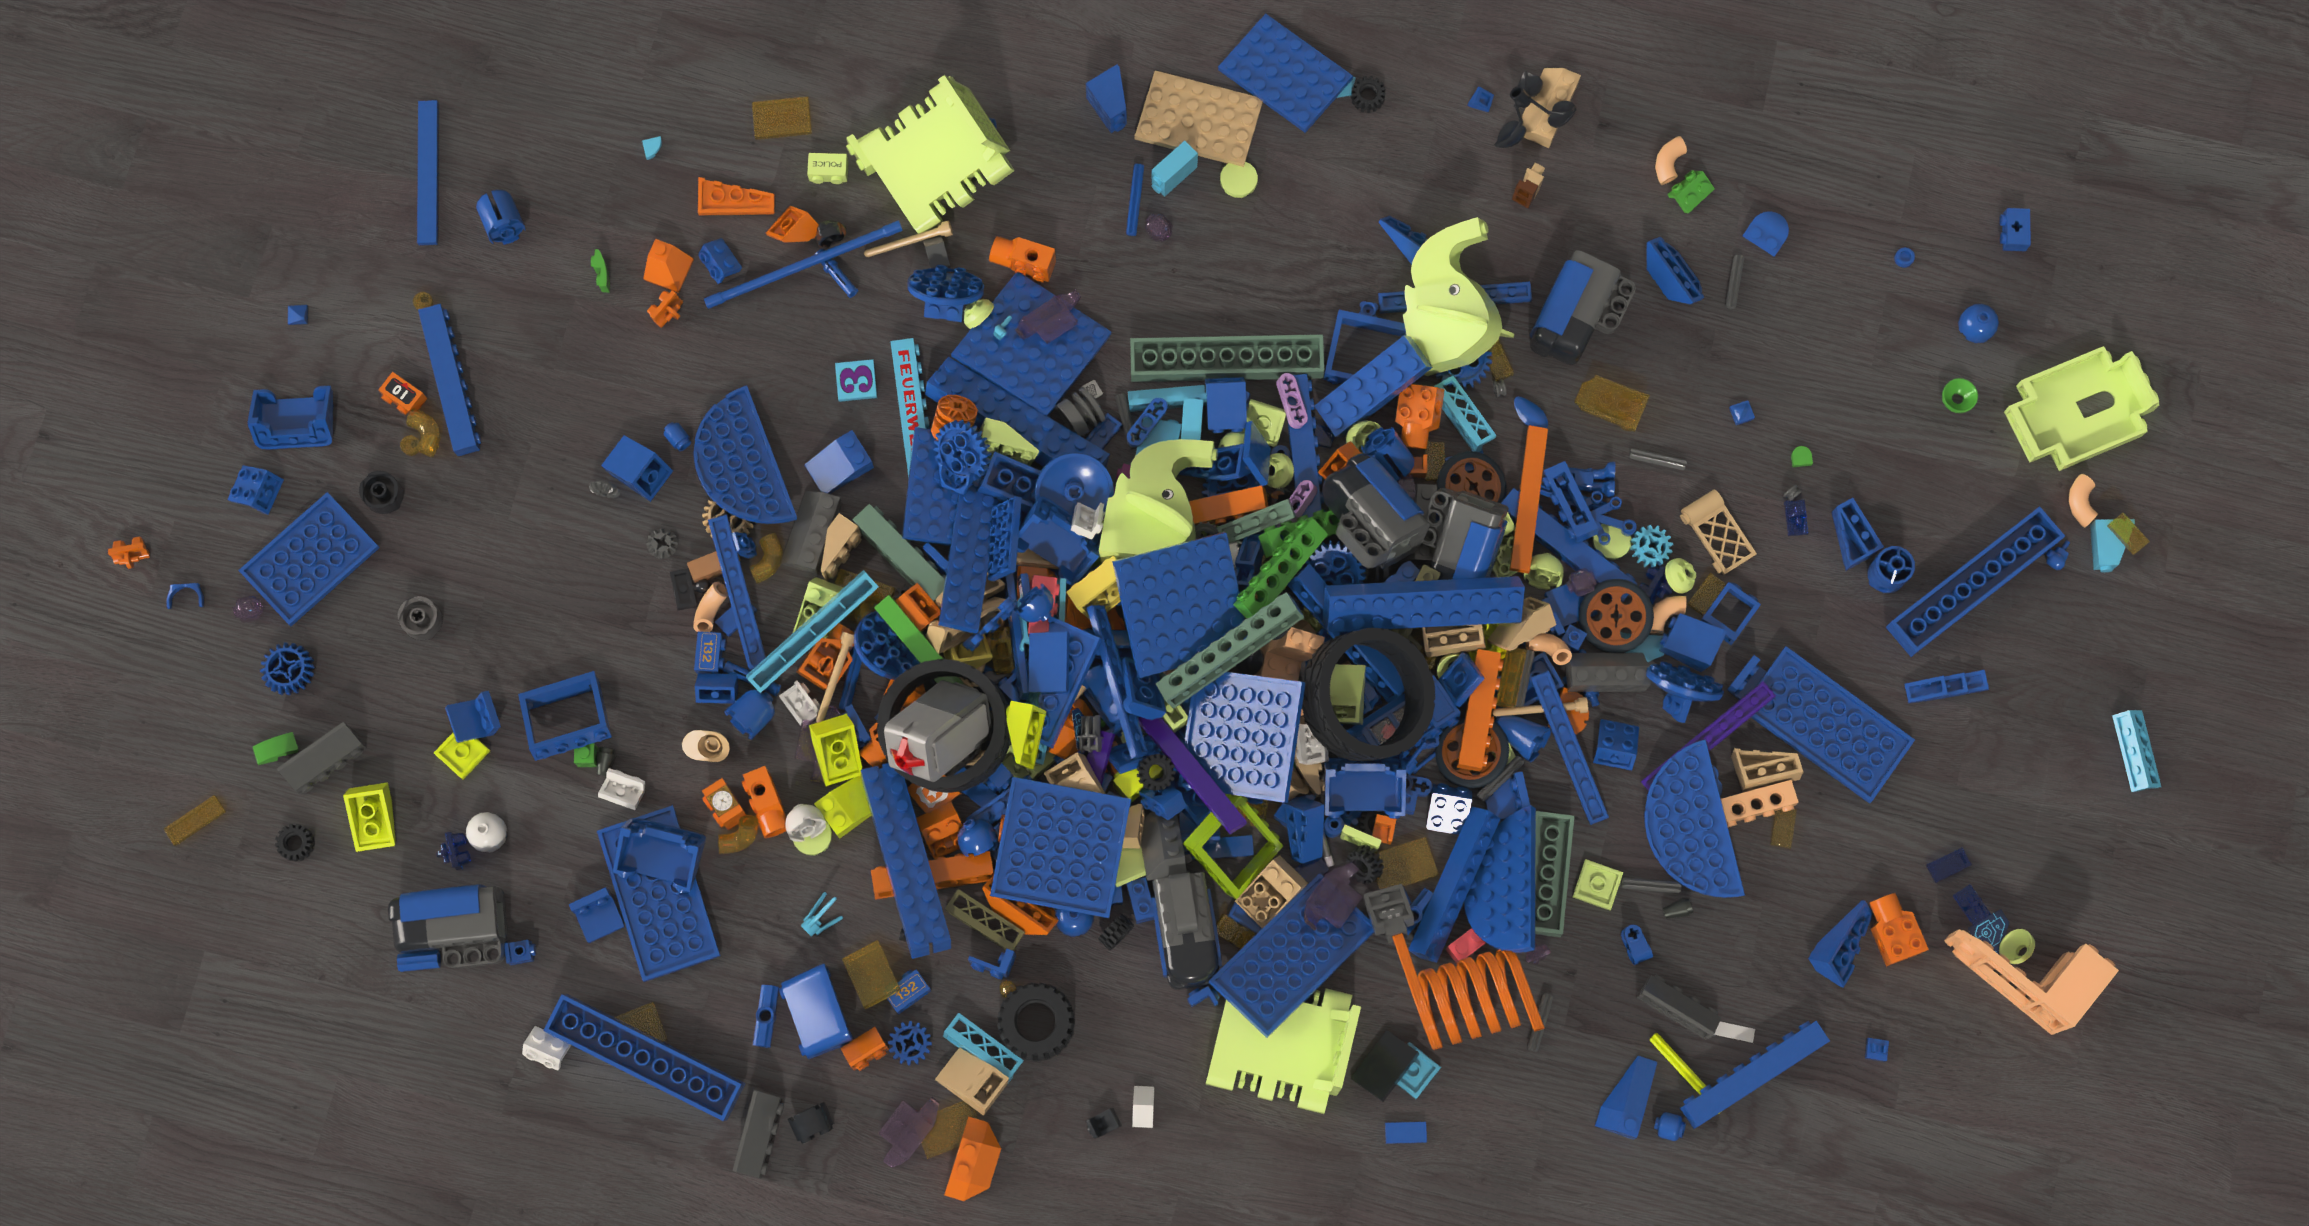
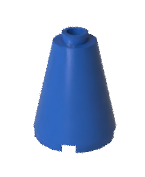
M1515 715L1497 716L1495 723L1506 734L1508 742L1529 762L1534 761L1540 753L1538 751L1541 747L1544 749L1551 735L1550 728Z

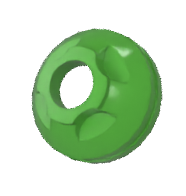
M1961 378L1953 379L1944 387L1942 400L1950 411L1965 413L1976 405L1978 392L1970 381ZM1954 394L1962 397L1963 401L1961 404L1953 402L1952 396Z

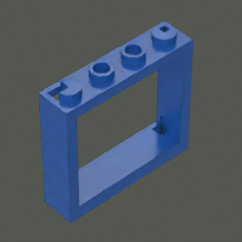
M1339 310L1324 380L1333 382L1332 384H1343L1354 375L1332 370L1341 324L1401 337L1407 336L1405 324Z
M595 671L518 694L529 750L535 761L595 742H601L612 737L600 682ZM593 690L600 724L536 743L529 712L530 709Z

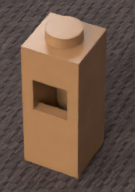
M716 551L687 563L695 583L702 579L710 580L723 575Z

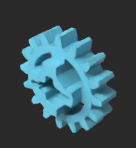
M1651 525L1647 526V529L1641 527L1639 529L1640 532L1636 531L1633 534L1636 538L1630 540L1634 544L1630 547V550L1635 551L1632 557L1637 556V563L1643 561L1644 567L1649 563L1652 568L1656 566V563L1661 566L1663 561L1669 559L1667 555L1673 552L1669 549L1673 546V543L1668 542L1671 536L1664 535L1665 529L1660 532L1659 526H1656L1654 529H1652Z

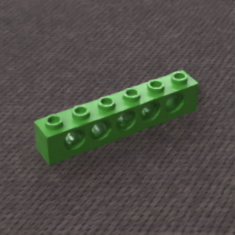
M1324 509L1314 512L1313 516L1309 517L1314 518L1327 532L1326 538L1336 535V529L1340 520L1331 510L1324 512ZM1308 515L1297 518V522L1301 519H1308ZM1291 520L1281 523L1279 528L1273 525L1264 529L1265 533L1258 537L1266 558L1271 557L1274 550L1281 547L1284 543L1280 534L1285 538L1296 529L1295 525L1297 522L1292 523Z
M1314 518L1298 521L1295 525L1296 529L1284 538V543L1281 547L1274 550L1272 553L1273 557L1261 566V571L1249 581V586L1246 590L1238 594L1237 601L1233 605L1246 619L1256 614L1262 607L1269 605L1278 597L1327 537V532Z

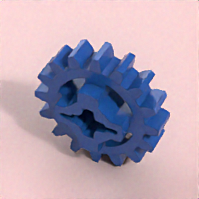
M909 1021L908 1026H906L902 1022L901 1029L895 1026L896 1033H890L893 1041H888V1044L893 1045V1047L889 1049V1052L896 1053L893 1056L895 1060L900 1057V1064L907 1061L908 1066H911L912 1061H914L918 1065L919 1058L926 1059L924 1053L930 1054L927 1046H932V1042L927 1041V1039L931 1035L924 1034L927 1029L925 1027L920 1029V1023L913 1026L912 1021ZM911 1030L909 1034L905 1036L901 1035L903 1032ZM919 1033L923 1038V1045L918 1042ZM913 1038L914 1047L910 1046L907 1049L906 1040L910 1041ZM897 1042L902 1045L901 1053L897 1049ZM912 1052H919L917 1055L909 1057Z

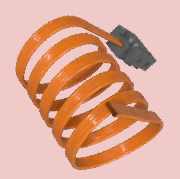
M1399 884L1363 894L1364 903L1375 935L1385 933L1388 944L1395 943L1432 1050L1443 1048V1044L1431 1010L1428 981L1452 1045L1462 1043V1037L1450 1003L1447 974L1471 1039L1482 1037L1469 997L1467 970L1472 979L1491 1034L1501 1032L1488 990L1486 963L1493 977L1510 1028L1521 1026L1507 984L1505 957L1512 970L1534 1032L1545 1029L1516 953L1498 949L1495 956L1491 952L1482 953L1477 956L1476 962L1471 957L1459 960L1456 967L1452 963H1446L1438 967L1437 973L1434 969L1428 968L1421 970L1417 976L1405 941L1408 938L1406 927L1414 925V916L1403 885Z

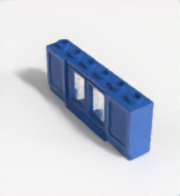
M1434 675L1432 677L1435 684V707L1427 730H1424V735L1413 747L1405 752L1402 751L1401 754L1388 758L1403 759L1414 747L1418 749L1431 736L1435 738L1443 732L1442 729L1447 726L1452 727L1459 722V709ZM1405 693L1364 718L1363 725H1355L1348 729L1347 732L1357 740L1369 745L1378 746L1384 743L1400 725L1405 708Z

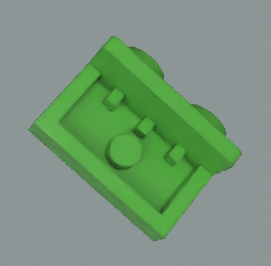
M1693 170L1685 175V179L1672 187V191L1668 193L1669 198H1675L1684 213H1689L1715 188L1703 171Z

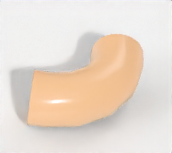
M1680 136L1663 145L1657 155L1655 169L1661 185L1667 184L1678 177L1674 163L1678 157L1687 153L1686 144Z
M2080 474L2070 488L2068 502L2072 515L2085 528L2098 513L2089 503V494L2094 489L2095 483L2087 475Z
M714 582L702 597L694 617L693 628L696 632L712 631L715 615L721 604L728 597L724 584Z
M1686 596L1666 597L1653 606L1654 620L1649 634H1663L1665 622L1668 618L1680 613L1685 615Z
M1542 633L1535 636L1533 640L1525 642L1526 650L1545 652L1558 665L1567 664L1572 658L1569 647L1562 639L1555 635Z

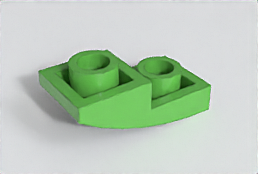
M595 249V255L591 257V267L594 268L597 274L596 283L602 292L610 293V278L606 262L599 249Z
M291 732L253 746V752L257 764L262 765L278 761V757L298 753V746L294 734Z

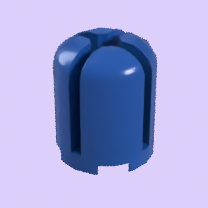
M505 190L491 191L502 219H499L488 194L482 195L477 201L476 208L489 241L494 244V241L503 242V245L518 240V235L523 229L525 230V225L511 194Z
M1381 427L1368 435L1369 440L1364 447L1361 446L1362 452L1370 456V458L1375 457L1396 481L1401 480L1398 469L1404 477L1412 471L1414 467L1413 455L1393 428L1384 430Z

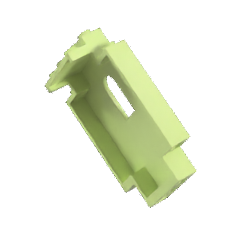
M2103 346L2021 380L2016 387L2023 400L2010 405L2004 413L2029 462L2051 454L2058 470L2061 471L2142 437L2148 430L2145 420L2141 419L2140 416L2154 411L2160 405L2158 395L2152 390L2149 378L2146 373H2143L2140 360L2134 355L2133 351L2125 354L2120 360L2113 363L2110 352L2106 351ZM2103 391L2113 396L2114 405L2111 408L2085 419L2076 403Z

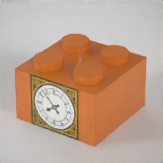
M723 778L702 790L705 795L702 799L710 811H715L712 815L721 828L725 826L729 830L748 818Z

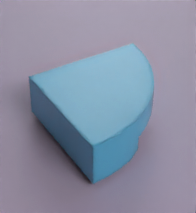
M661 136L642 140L646 159H652L662 146Z

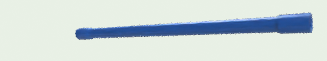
M899 220L878 230L726 291L704 298L705 304L710 309L729 299L881 238L899 233L903 229Z

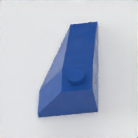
M1391 216L1380 219L1379 224L1412 265L1417 251L1428 240L1425 238L1426 234L1411 231L1409 225Z
M1860 901L1817 943L1808 958L1818 973L1843 988L1854 970L1855 965L1852 964L1854 956L1860 952L1859 942L1861 936H1865L1873 914L1866 901Z
M1641 1056L1636 1057L1600 1107L1595 1127L1633 1140L1638 1137L1657 1066L1656 1061Z

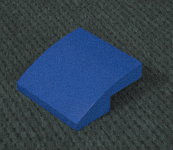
M1583 579L1544 593L1546 598L1549 597L1563 628L1579 622L1580 605L1585 596L1584 593L1588 592ZM1597 610L1592 611L1591 618L1598 614Z

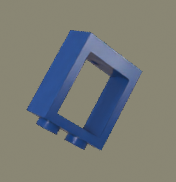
M1728 582L1701 621L1726 630L1727 633L1723 640L1732 645L1761 604L1753 595L1744 593L1739 585ZM1727 592L1752 608L1735 632L1711 616Z

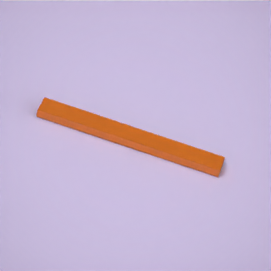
M1528 426L1510 571L1527 574L1530 572L1548 433L1547 428Z

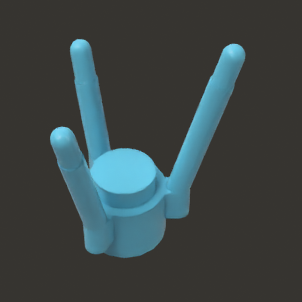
M823 892L809 914L803 919L804 922L801 926L810 936H813L815 933L819 935L822 931L843 919L842 916H839L819 927L822 923L818 919L836 901V897H833L814 916L813 914L827 895L826 892Z

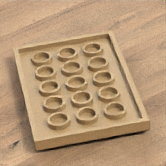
M1155 71L1136 130L1135 140L1170 149L1177 148L1185 140L1198 153V156L1244 167L1263 101L1256 96Z

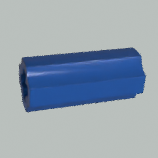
M440 951L398 954V971L440 968Z

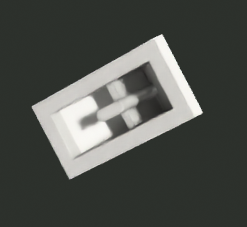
M1134 1086L1132 1127L1153 1128L1154 1087Z

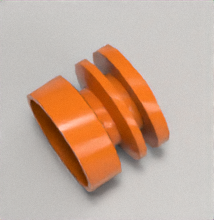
M943 396L938 401L931 427V433L935 439H938L936 434L940 432L939 429L954 420H957V422L963 420L964 424L970 422L971 427H973L978 412L976 405L963 396Z

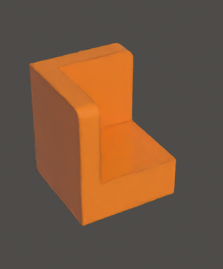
M1423 454L1422 457H1413L1414 467L1406 477L1425 478L1427 475V454Z
M1377 814L1372 836L1382 840L1381 843L1391 845L1397 819Z

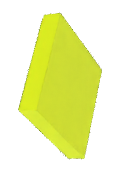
M452 733L434 754L464 780L490 750L478 739L458 743L454 733Z

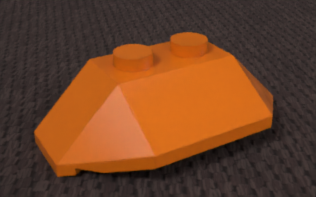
M1080 697L1073 703L1054 747H1049L1048 752L1063 759L1080 751V749L1077 750L1072 711L1079 708L1084 716L1093 717V713Z
M994 875L986 882L982 889L992 911L1024 931L1025 935H1048L1059 920L1055 916V911L1052 907L990 896Z
M968 1116L945 1190V1196L965 1201L989 1189L1001 1147L988 1122Z

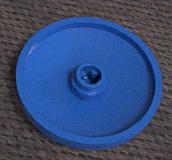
M1066 453L1055 457L1043 467L1036 481L1035 499L1037 501L1039 497H1046L1071 514H1074V509L1078 502L1094 510L1097 509L1101 502L1104 504L1103 511L1106 512L1108 498L1114 496V487L1109 472L1098 460L1083 453Z

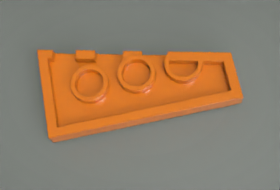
M699 177L698 214H775V195L755 189L741 188L737 185L722 184L719 181L713 182Z

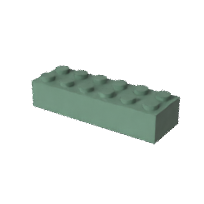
M868 504L852 519L853 523L859 527L861 535L911 586L918 583L935 603L936 598L944 591L946 576L944 574L940 575L935 564L930 560L927 562L923 557L922 551L918 547L913 548L910 540L902 539L903 533L899 534L896 530V525L890 519L886 521L883 512L877 506L873 508Z
M1536 811V935L1561 937L1563 935L1574 816Z

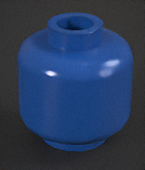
M1665 1112L1661 1115V1118H1656L1654 1129L1658 1130L1660 1138L1677 1141L1679 1137L1683 1138L1686 1122H1683V1118L1680 1115Z

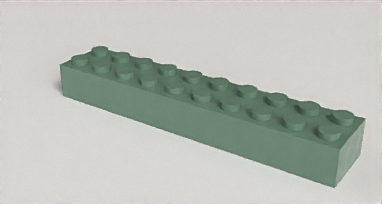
M1323 335L1130 338L1131 382L1205 381V379L1233 377H1244L1245 380L1278 379L1284 373L1292 375L1307 374L1308 379L1323 378L1324 376Z

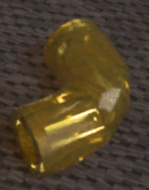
M413 408L407 417L406 424L418 430L421 434L416 450L433 458L440 442L439 427L431 416Z
M776 533L769 534L759 540L763 550V558L758 563L749 566L756 584L774 575L781 565L783 551Z
M745 815L739 819V829L736 832L718 834L719 854L740 852L748 848L757 837L759 829L758 819L753 815Z

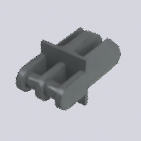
M1095 715L1094 717L1081 716V736H1077L1081 753H1085V751L1092 753L1093 750L1101 752L1102 739L1104 737H1101L1100 715Z

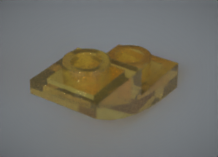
M1222 914L1216 923L1218 935L1239 949H1242L1256 935L1225 914Z

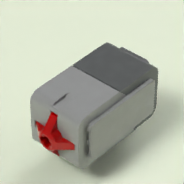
M942 680L919 697L916 702L911 703L887 722L884 736L889 766L931 782L937 781L943 775H954L980 753L982 744L991 735L992 727L987 695L979 692L978 689L957 682L951 683Z

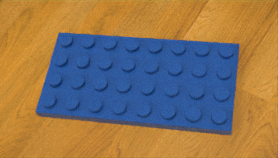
M1786 646L1757 684L1758 686L1764 681L1776 697L1751 718L1868 803L1873 801L1915 741L1914 738Z
M673 805L636 817L680 828ZM627 821L598 830L597 834L643 982L720 957L721 955L696 877L692 890L686 893L678 892L673 887V882L639 873H635L629 878H622L612 872L620 830Z
M1319 873L1209 980V983L1255 1028L1268 1038L1375 932L1370 919Z

